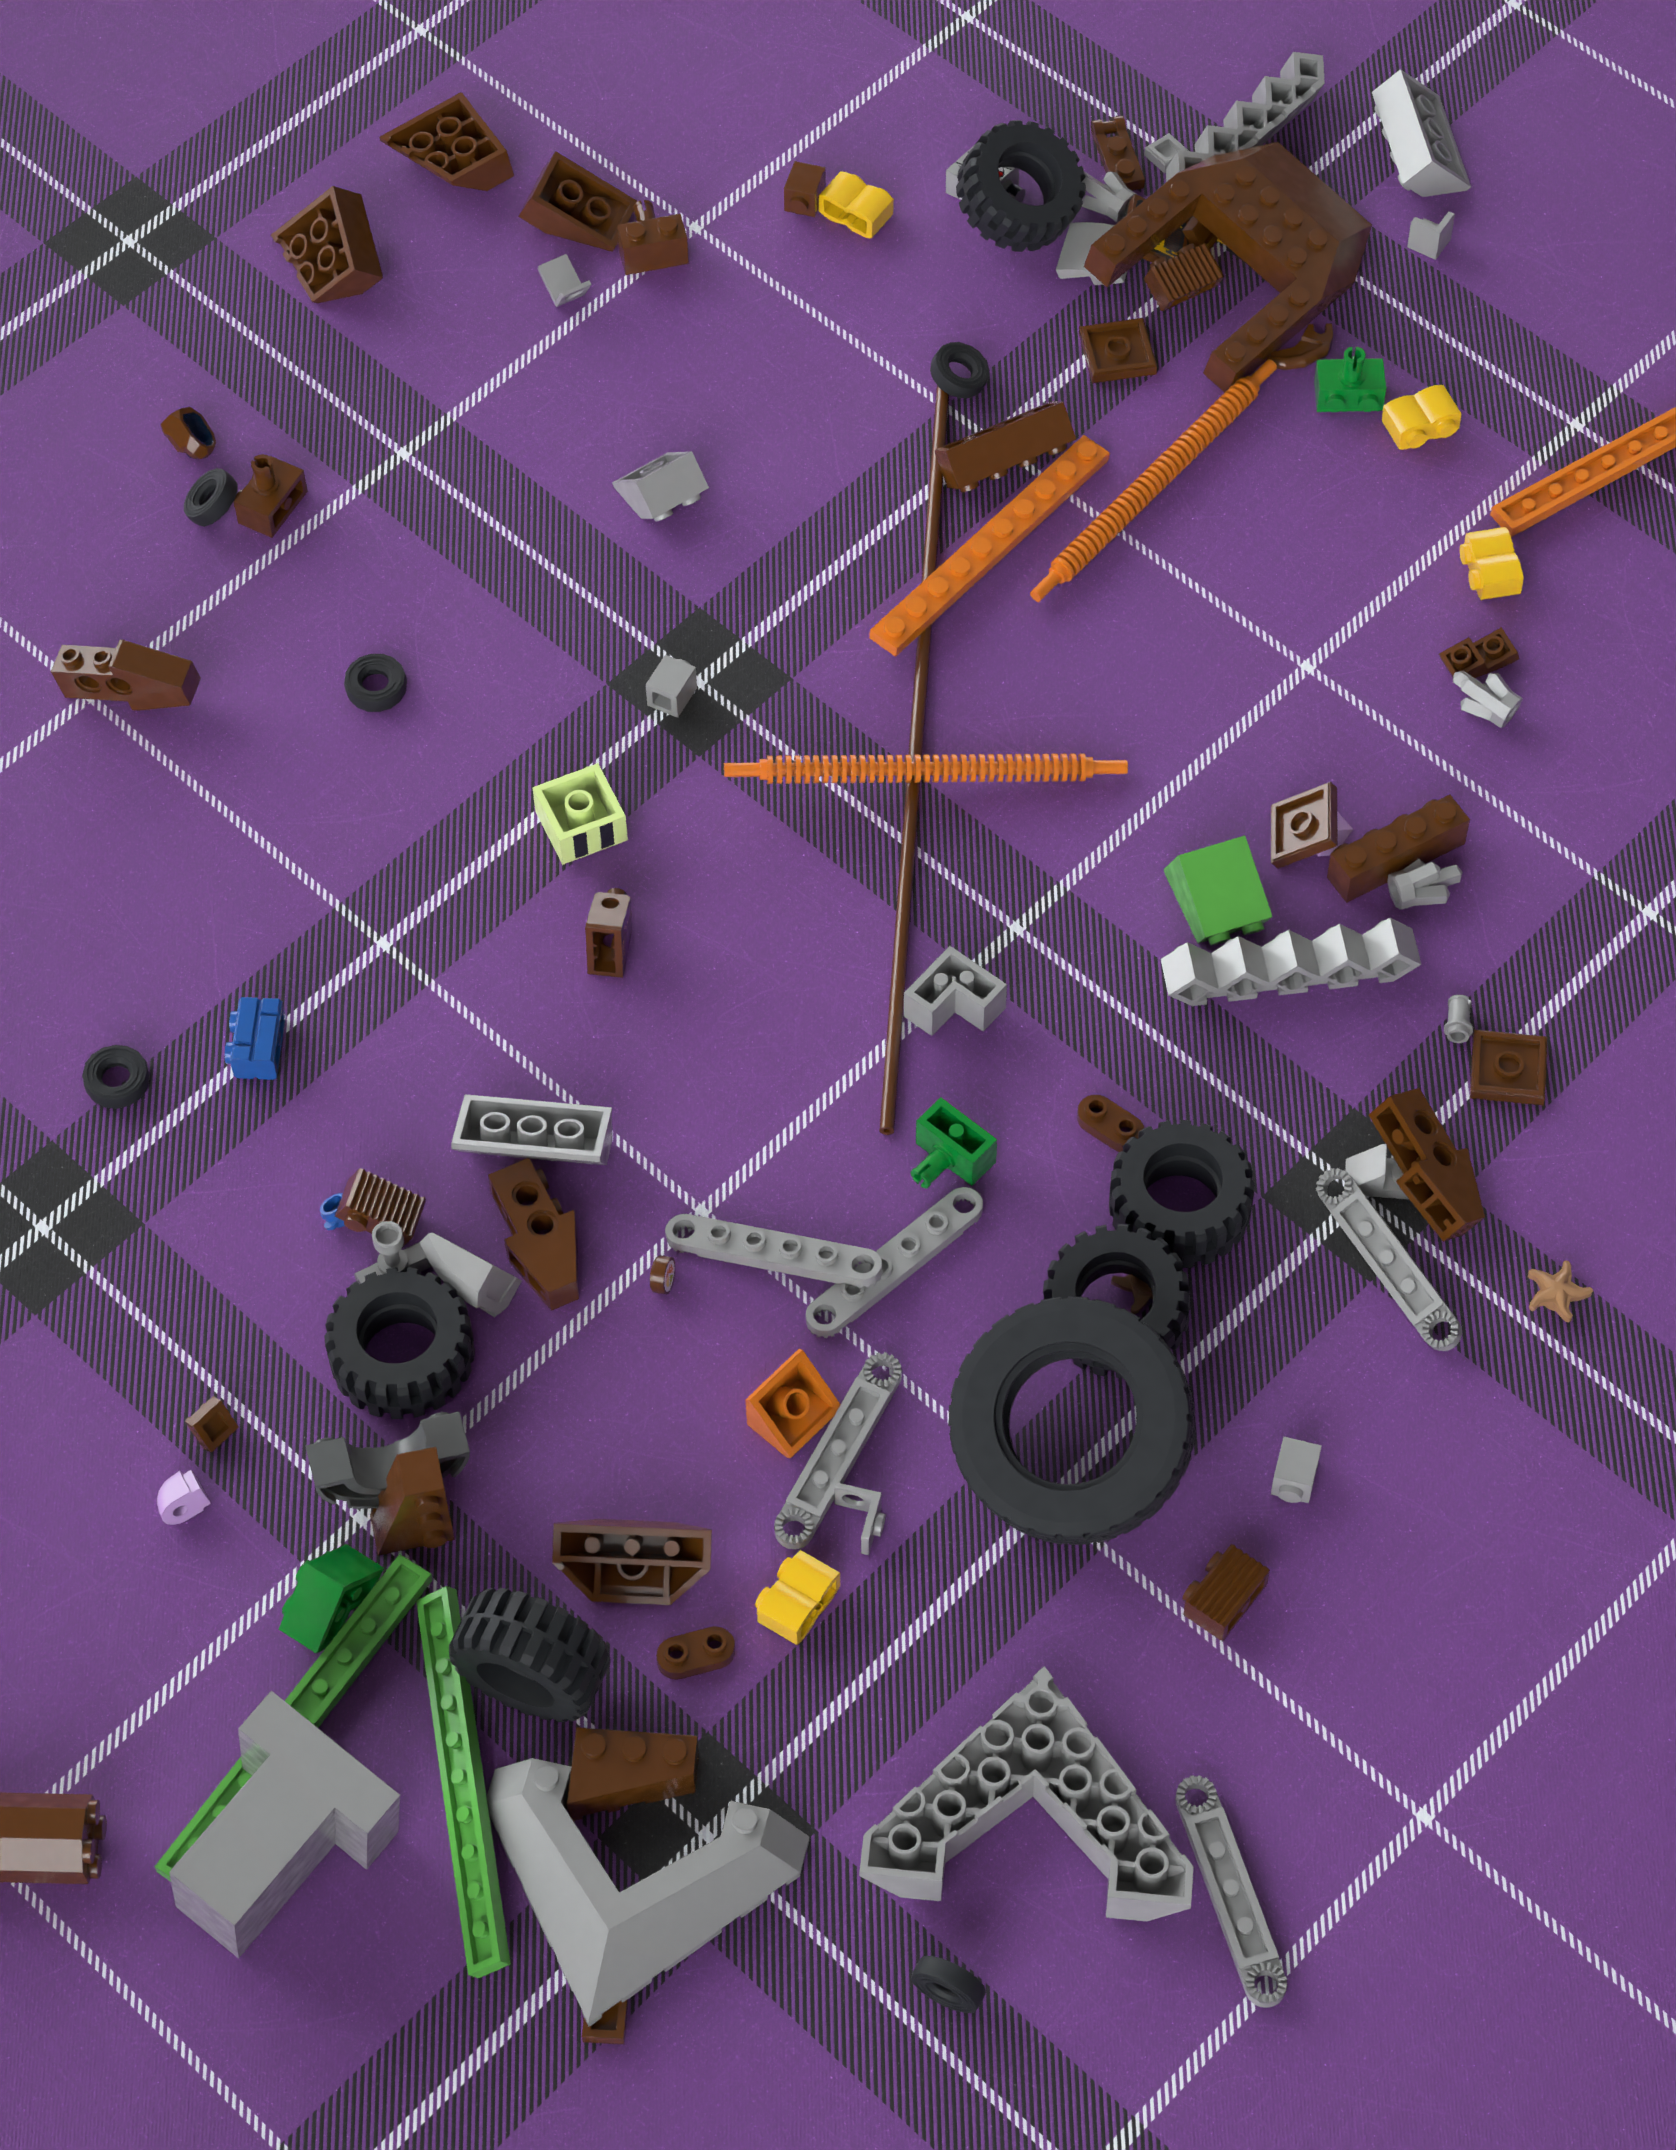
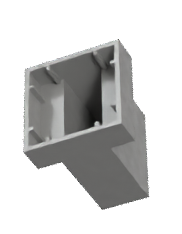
M273 1691L269 1692L238 1728L242 1768L252 1777L169 1872L176 1907L238 1959L335 1844L365 1869H368L399 1832L400 1794Z

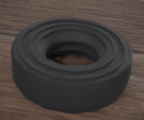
M950 342L941 346L931 361L930 372L934 382L947 394L957 398H971L978 395L985 387L989 379L990 369L987 360L978 350L961 342ZM957 362L964 365L971 372V377L962 378L957 376L949 368V363Z
M216 468L208 471L193 484L184 502L186 516L199 526L205 527L213 524L229 510L234 502L238 491V483L231 474L223 469Z
M368 654L359 657L350 664L345 672V691L349 700L359 709L368 712H381L391 709L401 701L406 693L407 679L403 667L391 656ZM374 674L384 675L389 680L387 686L379 691L366 690L362 683L366 677Z
M112 1045L103 1047L91 1055L85 1063L82 1078L86 1093L95 1103L105 1108L118 1109L132 1105L147 1091L150 1075L147 1063L138 1051L128 1046ZM111 1067H124L130 1072L128 1081L122 1086L109 1087L102 1081L103 1074Z
M922 1956L912 1972L911 1980L923 1994L955 2011L974 2013L980 2006L986 1993L984 1985L977 1977L955 1963L939 1957Z

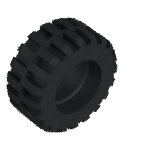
M1011 120L1008 125L1006 123L997 124L979 138L959 168L957 175L959 183L956 185V193L958 198H962L959 203L963 214H968L967 222L973 229L977 227L982 232L980 236L988 241L989 238L996 242L995 246L1003 249L1011 246V250L1016 252H1023L1026 247L1029 251L1039 250L1043 245L1048 246L1064 232L1083 205L1082 198L1086 194V185L1082 182L1085 179L1084 169L1082 166L1078 167L1077 164L1080 159L1075 150L1072 152L1067 147L1069 143L1063 137L1061 139L1054 135L1055 131L1047 126L1045 129L1039 127V123L1028 121L1026 125H1023L1021 120ZM1013 167L1029 174L1039 185L1044 204L1038 206L1027 205L1010 196L1000 181L998 168Z
M1170 1120L1159 1122L1158 1128L1154 1130L1151 1126H1148L1139 1131L1138 1139L1131 1137L1123 1145V1151L1119 1152L1115 1158L1113 1171H1111L1109 1213L1113 1217V1226L1117 1230L1118 1224L1129 1225L1130 1232L1137 1233L1141 1227L1151 1231V1239L1154 1241L1161 1237L1169 1244L1170 1253H1177L1182 1261V1268H1191L1194 1266V1262L1201 1261L1202 1265L1214 1262L1215 1254L1218 1253L1220 1257L1225 1256L1232 1250L1233 1243L1240 1242L1245 1234L1246 1226L1249 1225L1255 1181L1252 1180L1253 1169L1251 1163L1245 1160V1152L1238 1144L1231 1145L1232 1138L1223 1131H1220L1219 1134L1213 1132V1126L1201 1123V1126L1191 1125V1120H1180V1124L1171 1125ZM1187 1176L1205 1184L1213 1192L1216 1199L1200 1210L1178 1212L1158 1204L1149 1195L1147 1189L1153 1183L1165 1177Z
M1118 1224L1117 1230L1107 1231L1106 1225L1096 1226V1234L1088 1236L1083 1231L1075 1236L1076 1244L1071 1247L1067 1243L1064 1244L1058 1251L1059 1260H1052L1048 1267V1280L1044 1281L1043 1286L1044 1299L1056 1297L1065 1299L1068 1296L1082 1297L1087 1287L1102 1276L1114 1273L1133 1275L1144 1281L1151 1288L1153 1294V1306L1142 1321L1160 1335L1169 1348L1172 1350L1178 1348L1182 1342V1332L1187 1331L1189 1324V1310H1191L1187 1273L1183 1271L1182 1261L1177 1253H1170L1167 1242L1161 1237L1155 1241L1152 1240L1151 1231L1141 1227L1137 1233L1130 1232L1129 1225ZM1073 1359L1074 1364L1083 1370L1087 1365L1093 1367V1372L1096 1375L1105 1377L1107 1370L1114 1371L1099 1362L1087 1359ZM1116 1372V1378H1121L1122 1376Z
M397 1267L387 1268V1273L377 1276L376 1272L365 1276V1282L361 1284L357 1281L346 1288L347 1296L341 1295L333 1304L334 1313L328 1315L325 1324L327 1333L324 1335L325 1347L337 1387L343 1396L350 1397V1401L354 1406L359 1409H364L365 1406H368L369 1414L377 1417H382L384 1413H390L391 1419H403V1414L413 1413L414 1418L425 1415L424 1410L433 1407L434 1410H437L446 1405L444 1398L447 1396L454 1398L461 1390L460 1381L465 1382L468 1380L472 1371L471 1363L475 1357L471 1321L463 1298L457 1296L456 1289L449 1283L442 1285L439 1276L431 1272L423 1276L420 1269L410 1267L407 1268V1272H398ZM398 1323L417 1324L427 1328L435 1335L433 1343L422 1355L404 1363L381 1362L365 1352L366 1346L376 1333Z
M490 1588L475 1595L471 1599L449 1644L450 1662L455 1666L457 1673L460 1676H464L469 1684L473 1687H478L482 1690L483 1694L501 1701V1704L509 1708L513 1707L520 1710L521 1713L539 1716L541 1719L548 1721L555 1719L558 1722H567L568 1720L572 1722L584 1716L588 1712L610 1666V1653L605 1641L600 1640V1635L594 1629L588 1628L586 1623L580 1618L573 1617L568 1614L567 1610L561 1607L557 1608L544 1599L529 1596L528 1593L520 1591L511 1592L505 1588L498 1590Z

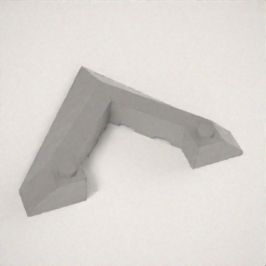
M1045 1666L1033 1676V1680L1020 1693L1016 1692L995 1711L990 1721L983 1727L980 1725L934 1768L933 1774L918 1788L915 1786L904 1796L878 1825H873L863 1836L860 1877L901 1898L941 1901L945 1863L1034 1797L1107 1877L1106 1918L1147 1922L1191 1909L1193 1865L1185 1854L1181 1855L1175 1847L1165 1827L1151 1809L1148 1810L1138 1797L1136 1788L1098 1737H1094L1089 1731L1087 1722L1069 1698L1063 1696Z
M531 1758L500 1767L494 1771L487 1794L490 1821L493 1822L497 1830L500 1842L512 1867L516 1870L527 1899L550 1947L552 1946L555 1952L557 1962L571 1991L574 1992L588 2027L601 2019L602 2013L619 2001L623 2003L650 1984L652 1978L663 1970L667 1972L722 1932L721 1929L739 1916L741 1918L764 1903L768 1900V1895L785 1883L789 1885L799 1878L810 1837L770 1809L730 1801L719 1838L619 1892L567 1813L571 1766Z

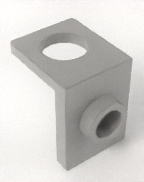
M567 254L539 265L537 268L556 307L585 295L592 285L590 280L584 283L580 282Z
M836 1483L834 1488L835 1505L868 1512L861 1536V1554L869 1555L874 1535L881 1537L885 1524L886 1514L881 1513V1492ZM845 1495H855L862 1498L863 1501L852 1500Z

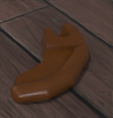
M1332 323L1325 324V332L1322 334L1314 331V324H1308L1301 340L1295 347L1274 351L1271 353V356H1267L1266 361L1268 359L1273 360L1277 365V369L1291 370L1305 368L1327 356L1333 342Z

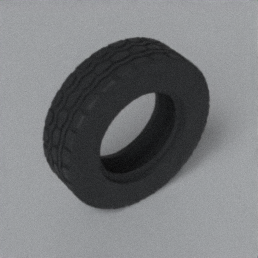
M1068 1296L1065 1299L1056 1297L1041 1300V1303L1037 1304L1030 1303L1016 1309L1015 1313L1010 1316L1008 1314L992 1325V1329L988 1333L985 1331L972 1346L974 1349L970 1354L967 1353L958 1370L960 1374L958 1378H955L950 1396L952 1402L949 1405V1435L956 1462L968 1486L995 1515L1011 1527L1033 1538L1057 1544L1083 1545L1117 1538V1535L1126 1534L1141 1526L1142 1522L1146 1519L1149 1520L1163 1507L1162 1504L1172 1497L1180 1485L1179 1481L1185 1475L1191 1460L1190 1455L1194 1447L1196 1432L1195 1408L1192 1393L1182 1367L1166 1342L1147 1323L1124 1308H1118L1116 1305L1098 1299L1089 1300L1087 1297ZM1065 1359L1092 1360L1113 1369L1128 1383L1136 1405L1135 1433L1125 1455L1104 1475L1079 1484L1053 1483L1029 1472L1019 1461L1014 1451L1009 1429L1013 1402L1024 1383L1041 1368Z

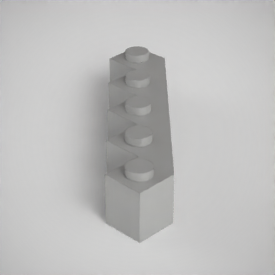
M1293 52L1281 69L1280 78L1264 76L1252 94V102L1235 101L1223 120L1224 127L1206 126L1195 143V152L1181 150L1176 152L1166 168V182L1178 172L1212 156L1263 145L1306 108L1325 84L1323 55Z
M1392 918L1379 922L1374 928L1363 935L1338 924L1327 929L1324 934L1312 941L1288 930L1280 933L1275 939L1262 947L1237 936L1228 940L1223 946L1212 953L1187 942L1178 946L1173 952L1161 959L1168 996L1190 1006L1207 1005V998L1227 996L1228 1002L1255 999L1258 996L1257 992L1277 990L1279 996L1308 992V986L1328 984L1329 989L1358 986V980L1376 977H1378L1379 983L1394 982L1422 965L1413 929Z

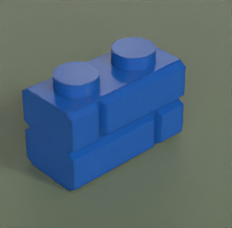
M241 997L238 1002L237 1011H231L229 1028L230 1032L234 1033L233 1042H226L225 1063L231 1064L233 1076L236 1078L253 1079L257 1077L258 1079L275 1080L277 1078L286 1020L283 1001L280 999L263 998L259 1000L258 998Z

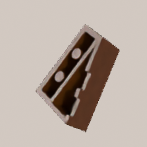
M436 1446L397 1454L386 1478V1490L379 1493L378 1508H373L370 1513L378 1556L423 1546L436 1548L444 1545L447 1541L455 1540Z

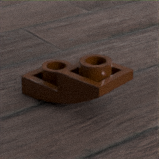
M1502 627L1475 642H1472L1468 637L1439 653L1440 659L1452 677L1456 672L1465 671L1473 678H1477L1520 659L1517 650Z

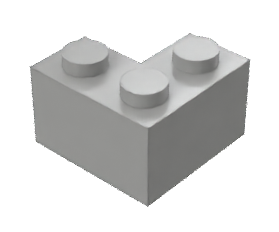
M949 946L904 992V1017L931 1036L954 1013H957L984 1032L1006 1008L1007 984Z

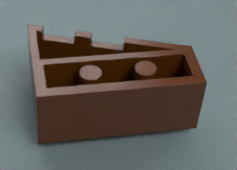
M576 1727L567 1800L569 1816L573 1821L583 1819L582 1816L605 1810L610 1813L619 1811L620 1807L643 1801H645V1804L695 1793L699 1762L698 1737L693 1735Z

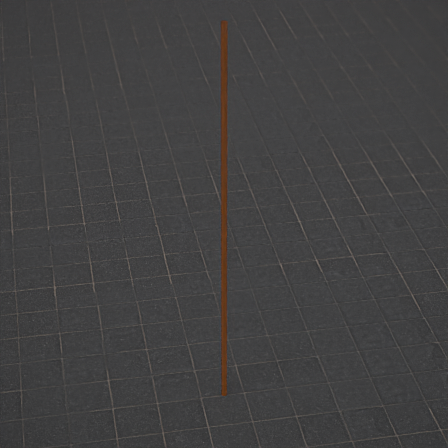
M938 385L936 388L922 582L936 570L943 474L934 450L946 445L949 394L941 390ZM932 624L917 637L908 755H911L912 762L914 754H920L922 761ZM913 776L911 783H906L879 1128L880 1133L885 1135L893 1134L895 1126L920 783H915Z

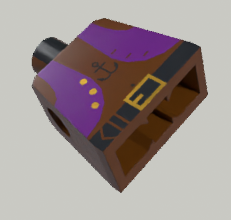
M611 888L607 893L598 892L594 894L585 926L587 974L623 978L632 933L631 897L620 888ZM609 934H613L611 947L603 943V939Z

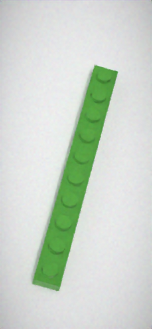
M399 1554L285 1699V1702L318 1728L416 1603V1600L419 1599L433 1581L431 1573ZM241 1757L155 1865L157 1873L170 1882V1870L252 1777L242 1768Z
M445 1586L416 1600L467 1970L469 1976L481 1978L511 1963L471 1687L466 1678L457 1673L449 1657V1644L461 1622L457 1590Z

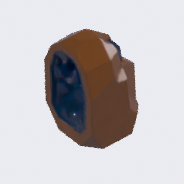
M191 407L178 409L161 423L163 434L177 452L186 453L190 458L194 459L207 458L213 452L216 445L214 433L202 414Z

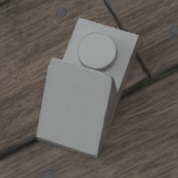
M1381 1144L1346 1159L1345 1171L1355 1180L1366 1196L1409 1199L1396 1182L1403 1175L1394 1158H1386L1387 1144Z

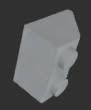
M692 451L667 452L612 482L616 491L641 519H654L655 522L673 514L672 508L681 503L683 506H687L701 499L699 493L709 488Z

